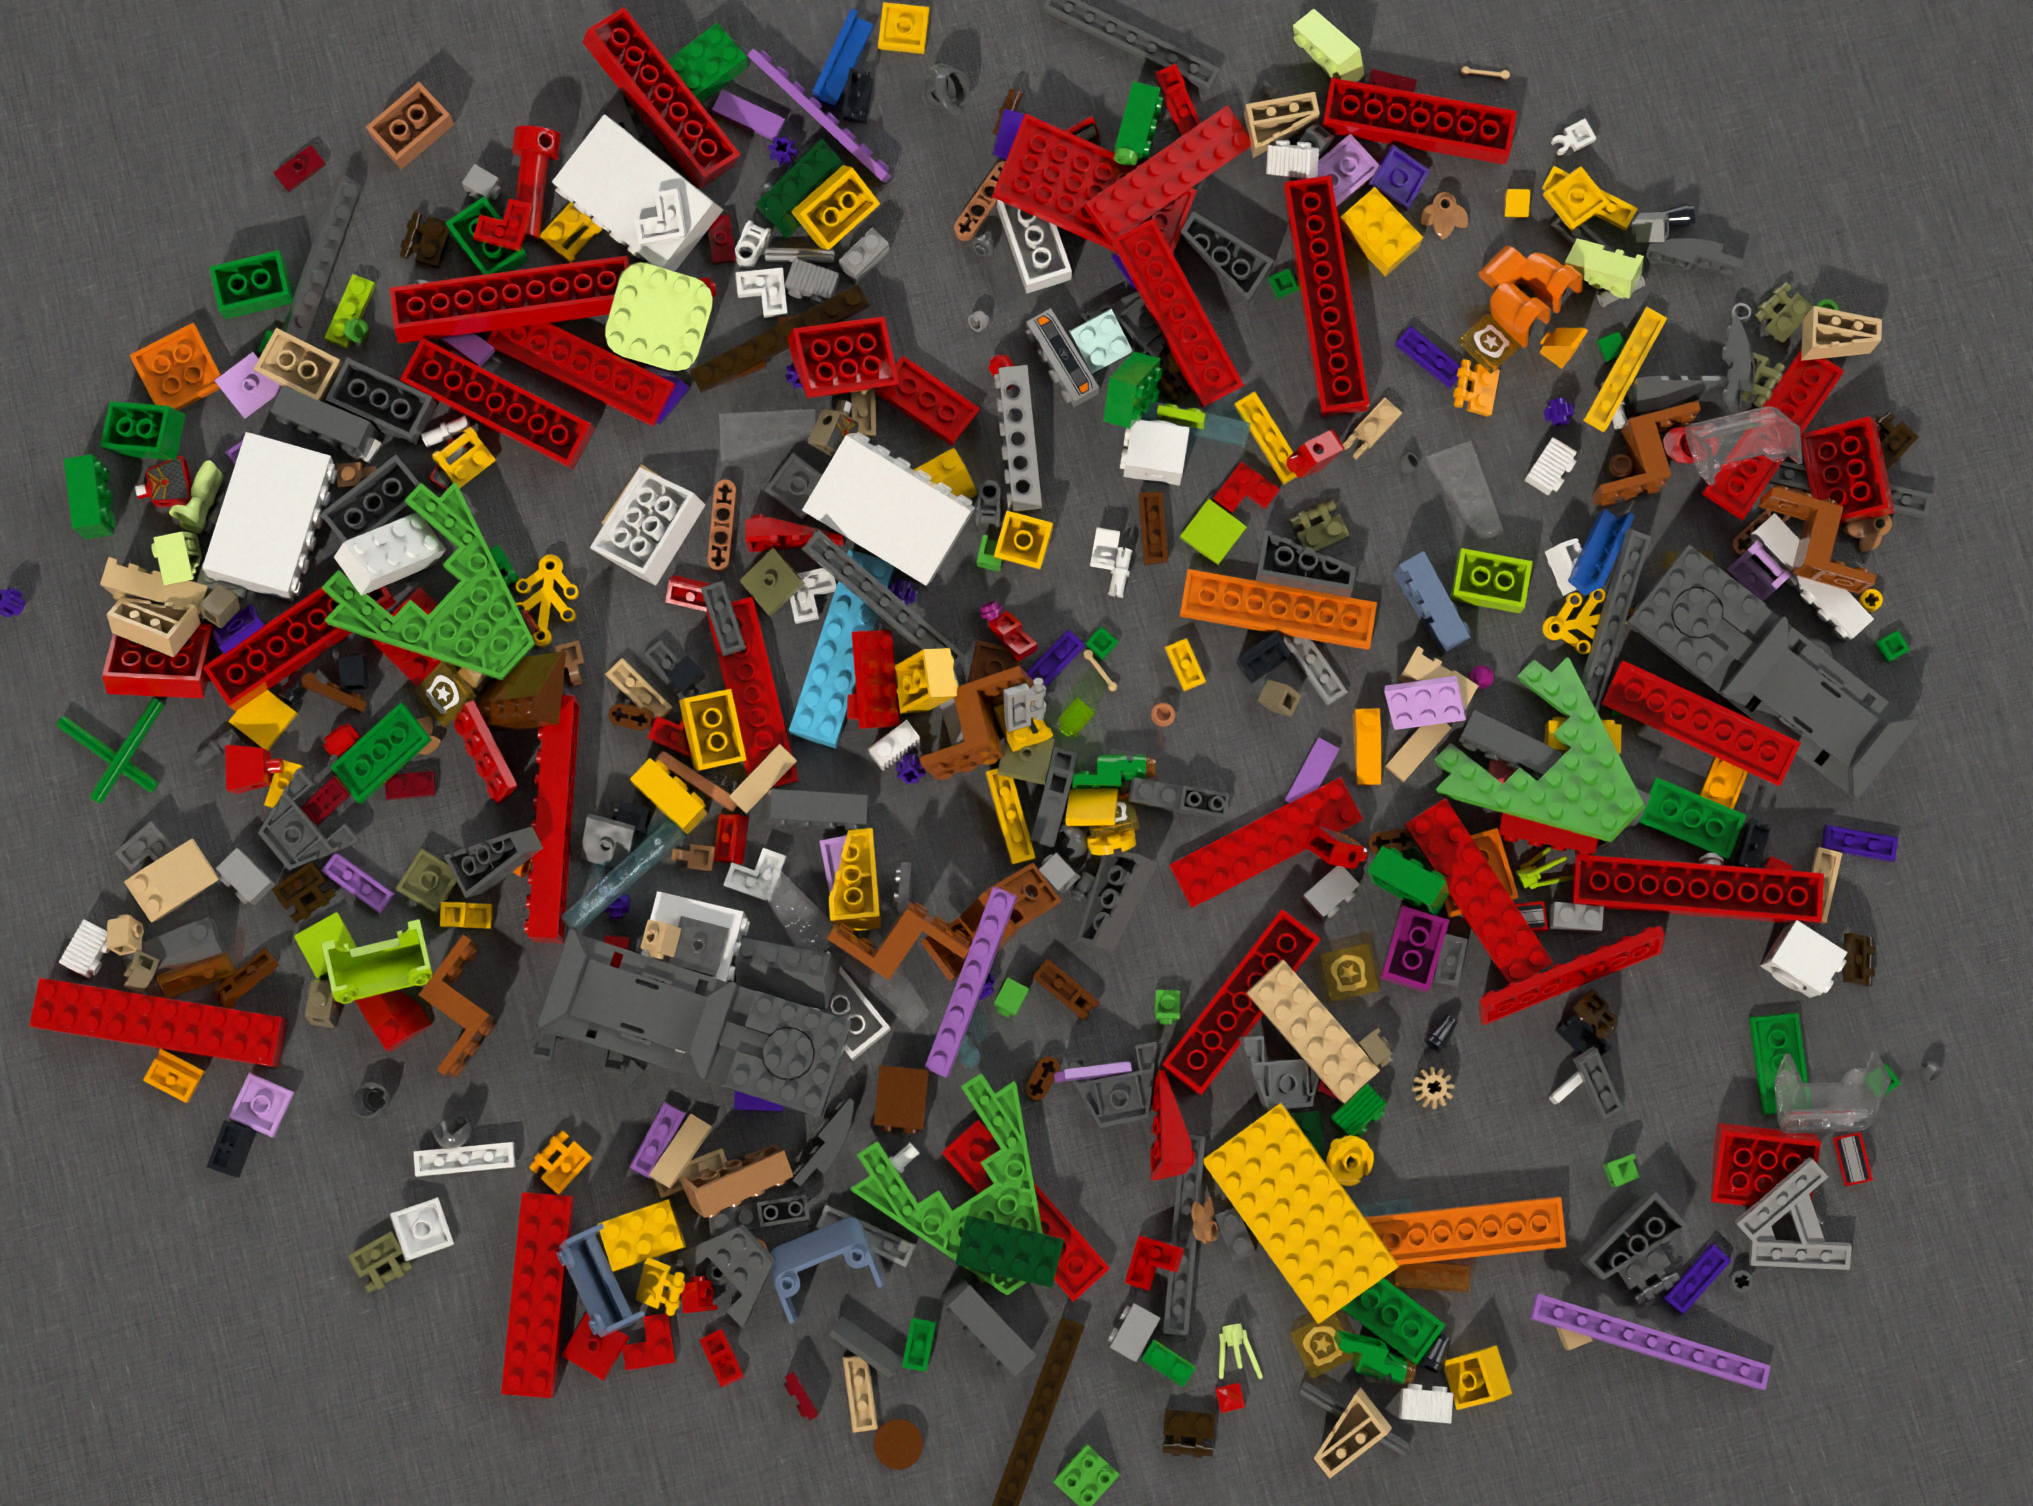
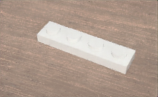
M514 1142L466 1146L455 1149L414 1151L415 1176L515 1167Z

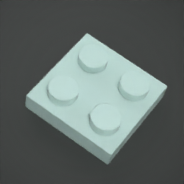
M1112 309L1069 331L1091 374L1133 352Z

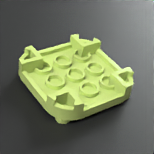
M639 262L630 265L622 271L605 325V337L608 346L615 353L623 357L673 371L688 369L694 363L699 353L712 309L710 289L703 281L695 277L649 263Z

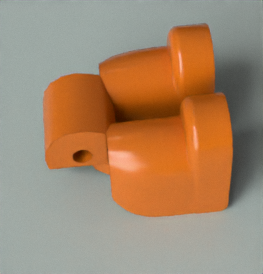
M1508 245L1504 246L1478 273L1479 278L1495 290L1490 298V312L1494 322L1523 348L1528 346V331L1533 321L1538 317L1542 322L1548 324L1550 321V309L1555 313L1560 311L1561 296L1567 287L1577 294H1580L1582 291L1583 276L1572 266H1563L1557 260L1544 253L1535 252L1526 259L1516 249ZM1520 283L1526 285L1534 291V296L1537 298L1528 297L1516 286Z

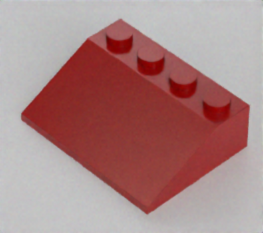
M884 316L794 328L787 338L791 358L807 398L899 386L900 384Z
M1868 416L1801 434L1800 442L1811 495L1818 500H1833L1837 503L1836 505L1842 506L1843 511L1840 523L1873 519L1895 513L1877 423L1873 418Z
M200 624L175 657L113 634L102 673L107 694L204 699L209 676L203 667L210 663L213 624Z
M1717 1123L1713 1146L1711 1202L1752 1207L1809 1157L1818 1164L1821 1141L1816 1134ZM1814 1190L1811 1193H1809L1811 1201L1813 1198Z

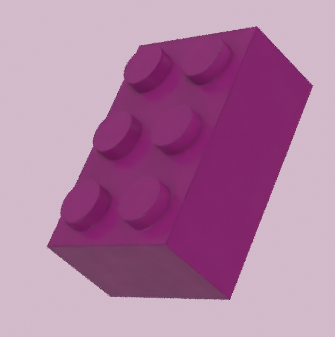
M1402 906L1396 917L1379 979L1424 993L1428 992L1450 920Z

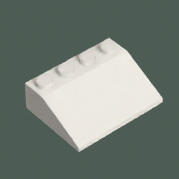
M639 467L590 548L632 574L657 585L705 507V504L693 492Z

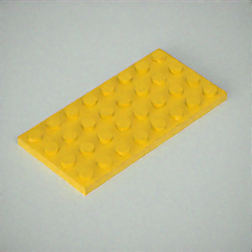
M1282 1103L1271 1109L1203 1160V1164L1318 1324L1399 1267L1398 1263Z

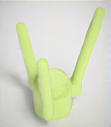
M1241 1324L1223 1326V1333L1219 1334V1379L1224 1377L1226 1342L1228 1347H1234L1237 1367L1239 1369L1242 1368L1239 1349L1242 1340L1258 1378L1262 1379L1263 1375L1248 1341L1246 1330H1242Z

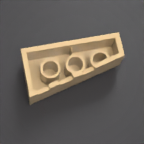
M108 557L100 583L103 588L113 595V599L149 600L151 604L165 605L166 602H169L179 607H188V604L196 605L198 615L202 618L204 617L199 604L212 592L208 586L189 580L164 585L161 572L154 570L151 571V574H148L147 570L129 563L127 568L119 564L117 559Z

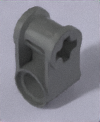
M986 480L979 487L976 526L990 524L1000 527V486L993 480ZM986 488H993L996 491V495L988 498L984 496L983 491Z

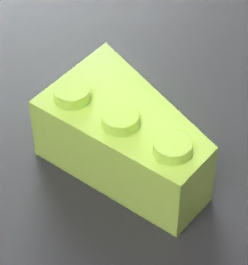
M1312 9L1293 25L1295 35L1293 38L1297 45L1304 48L1330 78L1358 82L1365 76L1360 48L1315 9Z
M177 532L153 537L152 552L155 558L158 557L163 584L168 585L193 580L194 576L192 573H196V566H199L202 559L197 534Z

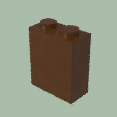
M879 1065L874 1126H879V1131L893 1132L894 1128H902L903 1133L918 1134V1130H924L929 1070Z

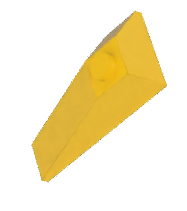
M873 828L848 830L839 868L836 871L833 889L829 896L831 923H837L838 925L843 923L857 931L881 928Z

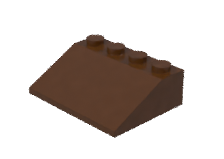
M566 652L523 657L503 680L493 678L481 698L478 708L488 729L508 731L559 725Z

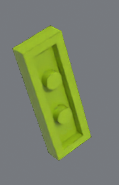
M352 274L325 335L327 341L349 348L351 341L345 336V324L352 318H362L376 284L374 282Z

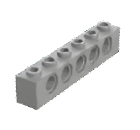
M1028 366L1002 367L998 369L999 374H994L995 388H1000L1001 398H997L998 412H1003L1004 421L999 422L1000 436H1005L1006 445L1002 446L1003 460H1008V469L1004 470L1005 484H1010L1011 493H1006L1008 508L1012 507L1014 513L1042 510ZM1009 386H1016L1020 394L1016 398H1010L1006 394V389ZM1013 409H1017L1022 413V419L1018 422H1013L1009 419L1008 414ZM1015 433H1020L1024 436L1025 442L1020 446H1016L1011 442V436ZM1017 457L1025 458L1027 461L1026 468L1022 470L1015 468L1013 464L1014 459ZM1026 481L1030 487L1027 493H1019L1016 490L1017 482Z

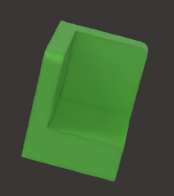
M983 535L977 567L1000 572L1003 559L994 557L998 541L989 540L988 535Z
M1635 1154L1603 1164L1611 1188L1639 1178L1633 1159H1636Z

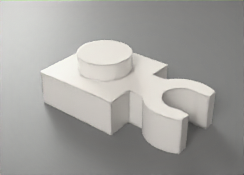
M1583 119L1565 128L1563 131L1565 136H1555L1551 144L1561 143L1563 148H1560L1557 154L1563 155L1570 146L1575 152L1595 142L1596 136L1586 119Z

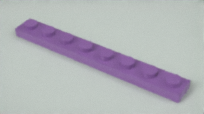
M753 48L747 56L881 181L887 183L892 178L887 172L890 168L880 159L876 162L871 157L873 152L863 143L859 146L854 141L856 136L847 128L842 130L837 125L840 121L830 112L826 115L821 110L823 105L813 96L810 99L803 93L806 90L797 81L794 83L790 82L787 79L789 74L781 66L775 68L770 63L773 59L765 51L762 50L759 53Z
M993 887L925 1065L926 1069L945 1078L950 1076L1018 896L998 887Z

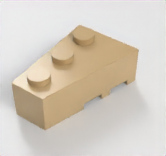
M1315 92L1246 104L1244 118L1250 137L1253 158L1266 152L1268 145L1275 144L1276 140H1288L1318 122L1320 113Z
M1813 306L1803 319L1801 361L1870 354L1881 341L1882 319Z
M120 598L107 613L113 634L175 657L201 624L196 605L188 604V607H179L169 602H166L165 605L151 604L149 600Z
M1417 646L1398 680L1402 683L1457 676L1466 709L1478 685L1457 671H1450L1441 666L1442 662L1437 658H1434L1433 661L1422 655L1424 650Z
M1361 1388L1354 1395L1314 1457L1329 1479L1385 1437L1392 1429Z

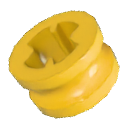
M1868 589L1860 595L1858 602L1867 612H1873L1881 606L1883 598L1879 591ZM1869 595H1872L1871 599L1875 598L1876 600L1872 606H1869L1870 602L1866 603L1865 601Z

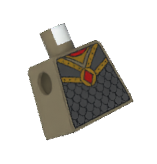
M838 400L835 411L823 409L809 437L808 443L833 457L845 436L858 432L859 422L849 417L852 404L844 400Z
M324 979L311 981L305 1017L311 1025L336 1029L340 1002L335 1001L330 981Z

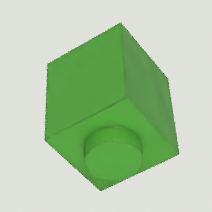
M1007 977L994 1002V1006L998 1007L996 1012L1007 1018L1010 1015L1016 1017L1029 992V988Z

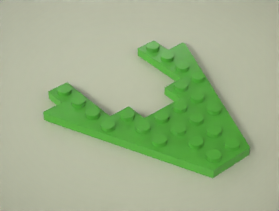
M454 482L438 498L420 483L405 499V503L458 547L443 564V567L460 582L429 615L409 600L393 617L367 594L361 596L350 579L338 570L322 587V590L339 604L325 619V622L337 628L503 680L534 647L535 642L458 485Z
M1567 657L1553 672H1550L1534 659L1518 675V679L1568 718L1553 734L1569 750L1538 781L1519 768L1502 784L1450 743L1434 759L1435 763L1449 774L1436 788V791L1440 796L1612 842L1645 808L1644 803L1571 660Z
M982 1073L962 1085L961 1088L1001 1148L981 1162V1165L994 1183L993 1185L953 1211L939 1190L920 1203H917L877 1141L857 1154L870 1176L851 1188L852 1192L955 1261L967 1215L1043 1234L1017 1085L1013 1081L997 1093H994ZM965 1267L1005 1295L1010 1294L1026 1283Z

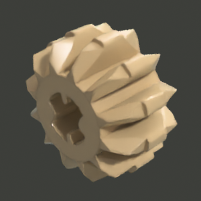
M1430 1067L1429 1075L1425 1070H1421L1420 1075L1423 1079L1419 1077L1413 1079L1415 1083L1420 1085L1412 1087V1091H1420L1415 1100L1418 1101L1424 1098L1423 1107H1427L1431 1101L1432 1109H1436L1437 1101L1441 1106L1446 1105L1443 1097L1452 1099L1453 1095L1447 1092V1090L1454 1089V1085L1446 1084L1451 1079V1076L1448 1075L1442 1078L1443 1069H1439L1435 1075L1434 1067ZM1435 1082L1438 1085L1436 1088H1439V1090L1431 1094L1428 1091L1430 1088H1427V1086Z

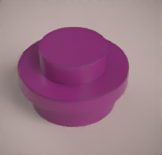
M997 600L986 603L979 608L981 611L980 617L981 619L986 618L987 621L993 620L1001 615L1000 611L1003 607L998 604Z
M1479 665L1472 669L1469 679L1478 685L1477 689L1483 690L1491 686L1494 674L1489 667Z

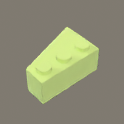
M1576 239L1565 261V265H1570L1581 273L1583 280L1589 282L1591 286L1609 290L1616 297L1630 299L1642 274L1644 256L1637 254L1636 258L1624 256L1625 252L1623 250L1617 249L1613 253L1603 250L1604 245Z

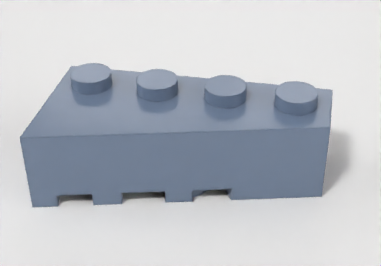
M1422 551L1401 563L1393 576L1442 656L1466 644L1471 638L1469 635L1471 631L1468 625L1460 619L1457 607L1450 600L1425 552Z

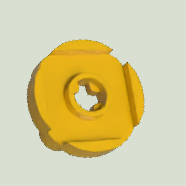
M1111 826L1099 829L1100 834L1087 837L1089 851L1094 855L1114 854V849L1121 848L1122 852L1136 845L1133 827H1125L1120 830H1114V827Z
M1345 1136L1332 1141L1326 1165L1340 1184L1353 1186L1361 1182L1359 1179L1363 1175L1367 1176L1371 1171L1374 1154L1372 1149L1369 1148L1368 1143L1357 1136ZM1350 1156L1353 1157V1162H1349V1165L1347 1166V1159Z

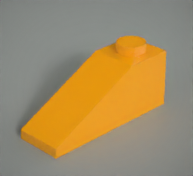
M1556 328L1552 334L1548 331L1540 342L1543 347L1539 353L1563 369L1576 352L1588 330L1585 328Z
M1380 708L1355 709L1352 717L1356 786L1381 785Z

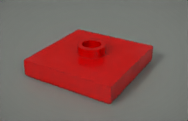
M586 1312L561 1356L605 1381L630 1337L619 1330L604 1337H600L598 1334L594 1335L589 1326L591 1319Z

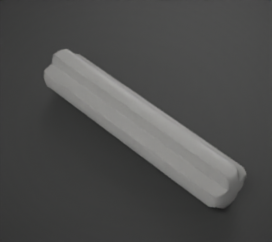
M766 248L765 260L767 262H793L794 259H798L807 263H833L835 252L833 249Z

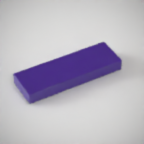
M1409 326L1395 343L1398 349L1449 389L1459 379L1457 371L1458 368H1461V365L1413 327Z
M1068 629L1026 673L1033 681L1036 678L1043 679V685L1047 687L1086 645Z
M1825 825L1821 848L1849 855L1895 862L1898 837Z
M1711 1243L1683 1274L1680 1280L1666 1293L1663 1299L1680 1315H1683L1732 1260L1715 1244Z

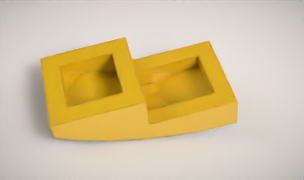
M441 902L440 927L492 929L493 904Z

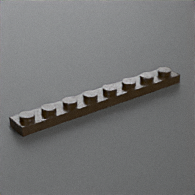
M857 284L690 370V374L700 392L703 393L789 349L787 338L792 329L841 322L869 308V303Z
M1061 1317L992 1506H1019L1083 1333L1084 1325Z

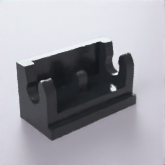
M849 67L843 119L848 122L867 124L874 79L871 78L869 71H865V74H859L856 68Z
M1276 631L1239 657L1236 664L1250 683L1253 684L1291 656L1289 654L1290 650Z
M1753 818L1746 822L1733 866L1760 867L1771 830L1770 824H1759V820Z
M1576 1012L1556 1030L1579 1055L1595 1047L1598 1049L1600 1056H1602L1612 1048L1604 1038H1598L1596 1030L1589 1026L1587 1022L1581 1021L1577 1017Z
M224 1120L206 1167L239 1178L257 1131Z

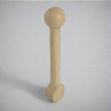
M1467 66L1461 69V73L1465 76L1468 74L1500 77L1504 81L1510 77V73L1507 70L1492 72L1470 69Z
M1089 649L1085 650L1084 658L1090 660L1107 682L1108 689L1115 691L1117 684L1112 682L1093 657V652Z

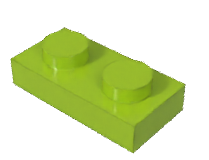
M1173 404L1158 405L1157 420L1205 429L1206 414L1202 413L1201 410L1196 408H1188V410L1178 409L1179 407Z

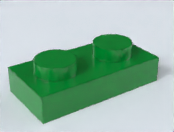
M911 1318L902 1364L903 1368L927 1372L936 1322Z

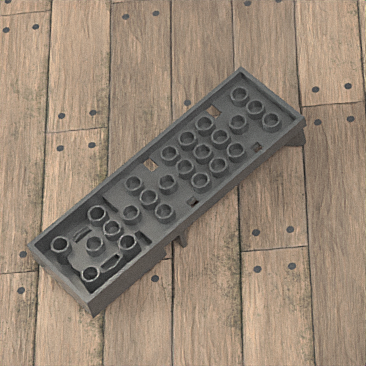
M1691 545L1684 546L1626 619V623L1746 717L1801 742L1796 756L1850 798L1857 801L1915 729L1919 721L1907 717L1790 626L1786 617H1779L1765 606L1766 604ZM1799 640L1805 647L1797 656L1790 649ZM1868 694L1875 700L1865 709L1860 705V702ZM1753 696H1756L1761 702L1751 713L1745 706ZM1824 749L1830 756L1822 766H1819L1814 760Z
M570 930L537 1027L822 1119L853 1023L847 1019L763 992L738 986L734 982L728 983L597 941ZM614 952L623 955L619 969L610 966ZM699 980L708 982L704 996L695 993ZM591 1022L600 1025L595 1039L586 1037ZM676 1049L685 1052L680 1067L671 1064Z

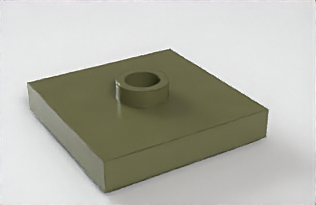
M772 548L739 580L769 616H772L805 584L775 548Z
M1005 738L1003 746L1004 757L1000 759L997 775L1045 785L1055 739H1048L1029 747L1025 746L1013 752Z
M420 848L395 890L438 915L441 911V902L447 901L458 882L448 863Z

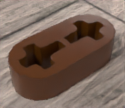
M626 703L615 704L608 712V717L613 724L635 730L651 728L655 719V715L650 709ZM621 710L622 713L628 714L629 717L620 719V716L616 715V711ZM644 714V718L648 719V722L642 725V721L635 719V716Z
M1407 829L1374 833L1369 838L1367 847L1372 854L1377 855L1379 850L1372 843L1376 841V838H1379L1382 842H1389V844L1383 845V847L1387 849L1393 847L1400 852H1405L1412 847L1414 840ZM1400 834H1403L1404 838L1409 839L1405 843V847H1402L1401 843H1393L1392 840H1397Z
M1050 1056L1044 1057L1037 1064L1025 1088L1026 1094L1031 1100H1041L1049 1091L1055 1080L1054 1074L1059 1072V1063L1055 1058ZM1051 1061L1054 1063L1053 1068L1055 1072H1049L1046 1078L1041 1076L1044 1072L1042 1064H1048ZM1039 1079L1043 1080L1041 1085L1043 1093H1037L1036 1096H1033L1031 1094L1032 1089L1029 1088L1030 1085H1036Z

